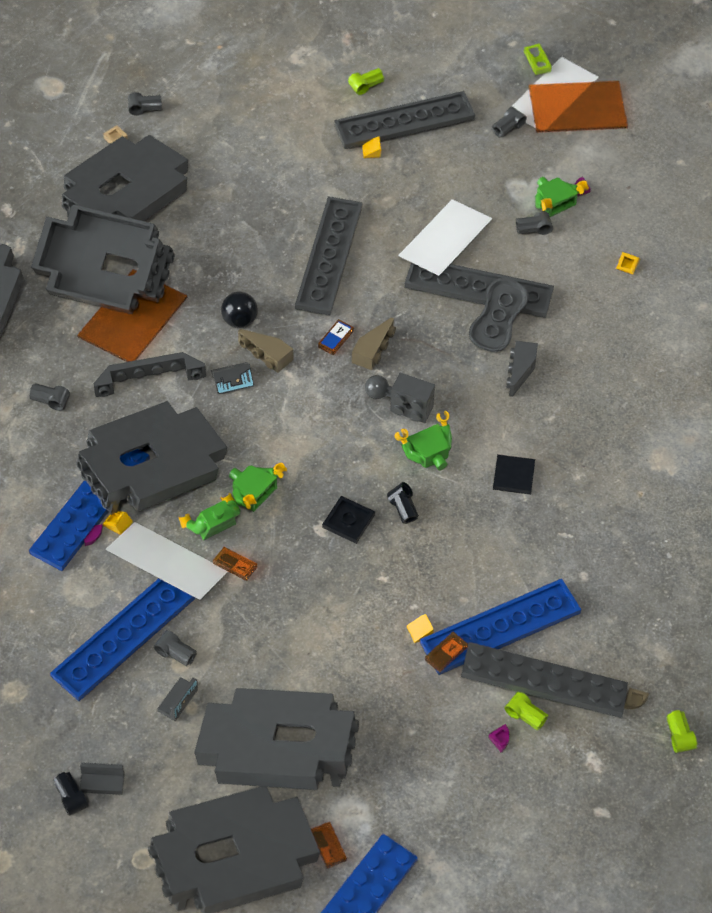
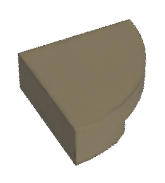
M629 688L624 709L641 707L647 701L649 693Z

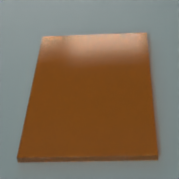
M619 81L529 85V97L531 99L536 133L628 128Z
M132 269V271L127 276H132L137 271ZM164 284V294L159 299V302L137 298L138 307L133 311V315L100 307L78 333L77 337L126 362L135 361L188 297L186 294Z

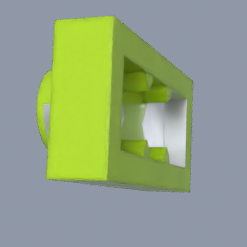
M540 44L524 47V53L535 75L551 72L552 66Z

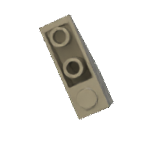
M389 318L359 338L352 351L353 364L373 370L375 364H379L382 351L387 349L389 338L393 337L396 331L394 318Z
M243 329L238 330L239 344L252 352L255 358L261 359L268 368L278 373L293 361V349L281 339Z

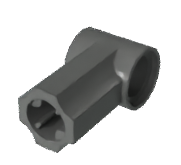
M134 92L128 96V111L132 115H140L144 111L162 110L161 95L142 96L141 93Z
M512 106L507 109L504 117L492 125V130L496 136L503 137L515 127L517 129L521 128L527 117Z
M540 211L532 217L516 219L518 234L538 232L541 235H546L553 230L547 211Z
M36 383L31 386L29 394L31 400L46 403L56 411L63 410L70 396L69 390L63 386L52 388Z
M166 630L153 646L155 651L166 658L170 656L186 667L192 664L197 655L196 650L181 642L178 636L169 630Z

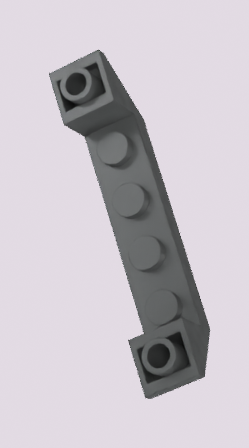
M184 352L109 365L93 383L95 397H105L114 394L113 382L141 378L154 374L158 375L185 369L188 380H198L206 377L205 363Z

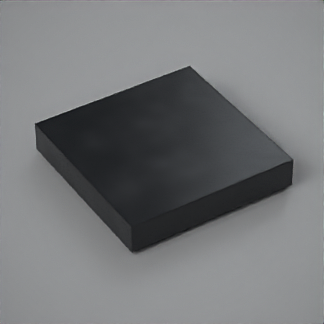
M497 454L493 490L531 495L535 459Z
M341 496L323 522L322 528L357 544L374 518L375 511Z

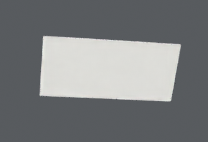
M561 57L552 66L551 72L545 73L512 106L527 117L525 123L544 133L598 79V76Z
M452 199L398 256L439 276L492 218Z
M136 522L105 549L199 600L228 572L224 568Z

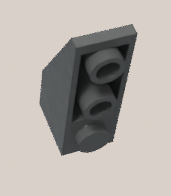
M516 341L515 348H511L510 359H513V363L509 362L508 373L512 374V376L507 378L506 386L507 389H510L509 396L513 397L534 371L538 343Z

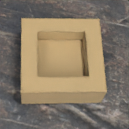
M118 126L103 133L104 139L109 144L121 136L128 139V135Z

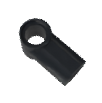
M405 482L400 483L387 493L389 502L396 506L403 524L414 522L419 516L411 499L413 491Z
M62 772L53 779L62 797L63 806L69 816L89 807L84 793L81 789H78L70 772Z

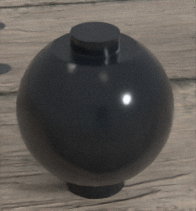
M245 292L229 294L221 306V314L224 321L234 328H245L251 325L258 313L255 299Z

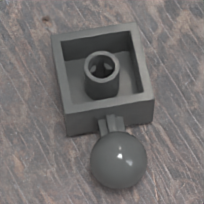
M400 372L393 387L389 386L388 381L380 375L371 376L365 383V391L369 397L373 399H381L385 396L390 397V411L397 415L411 418L414 421L426 423L434 407L435 384Z

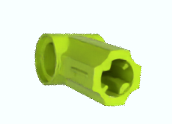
M380 68L362 75L358 72L354 73L348 79L349 85L358 95H363L368 91L369 87L384 82V76Z
M517 692L504 707L507 714L512 718L522 719L537 731L543 727L548 719V714L533 705L529 697L521 692Z
M676 710L667 714L666 719L672 734L671 742L674 752L679 753L697 749L695 733L690 731L684 711Z

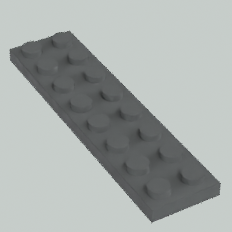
M460 91L334 120V125L344 149L361 146L375 137H380V141L475 120V113L465 92Z
M328 196L295 302V309L331 316L362 210V202Z
M412 262L404 284V288L485 305L488 286L499 278L511 279L522 284L528 291V302L521 313L544 318L547 316L554 290L553 285L450 264L438 276Z
M469 642L461 674L462 678L619 718L623 716L628 682L471 642Z

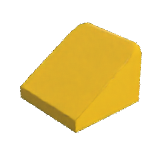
M375 137L362 145L363 158L381 157L380 137Z
M622 252L616 269L633 275L640 262V258Z
M118 511L109 515L102 525L121 535L130 527L133 521L127 512Z
M426 614L407 625L414 643L420 642V639L434 632Z

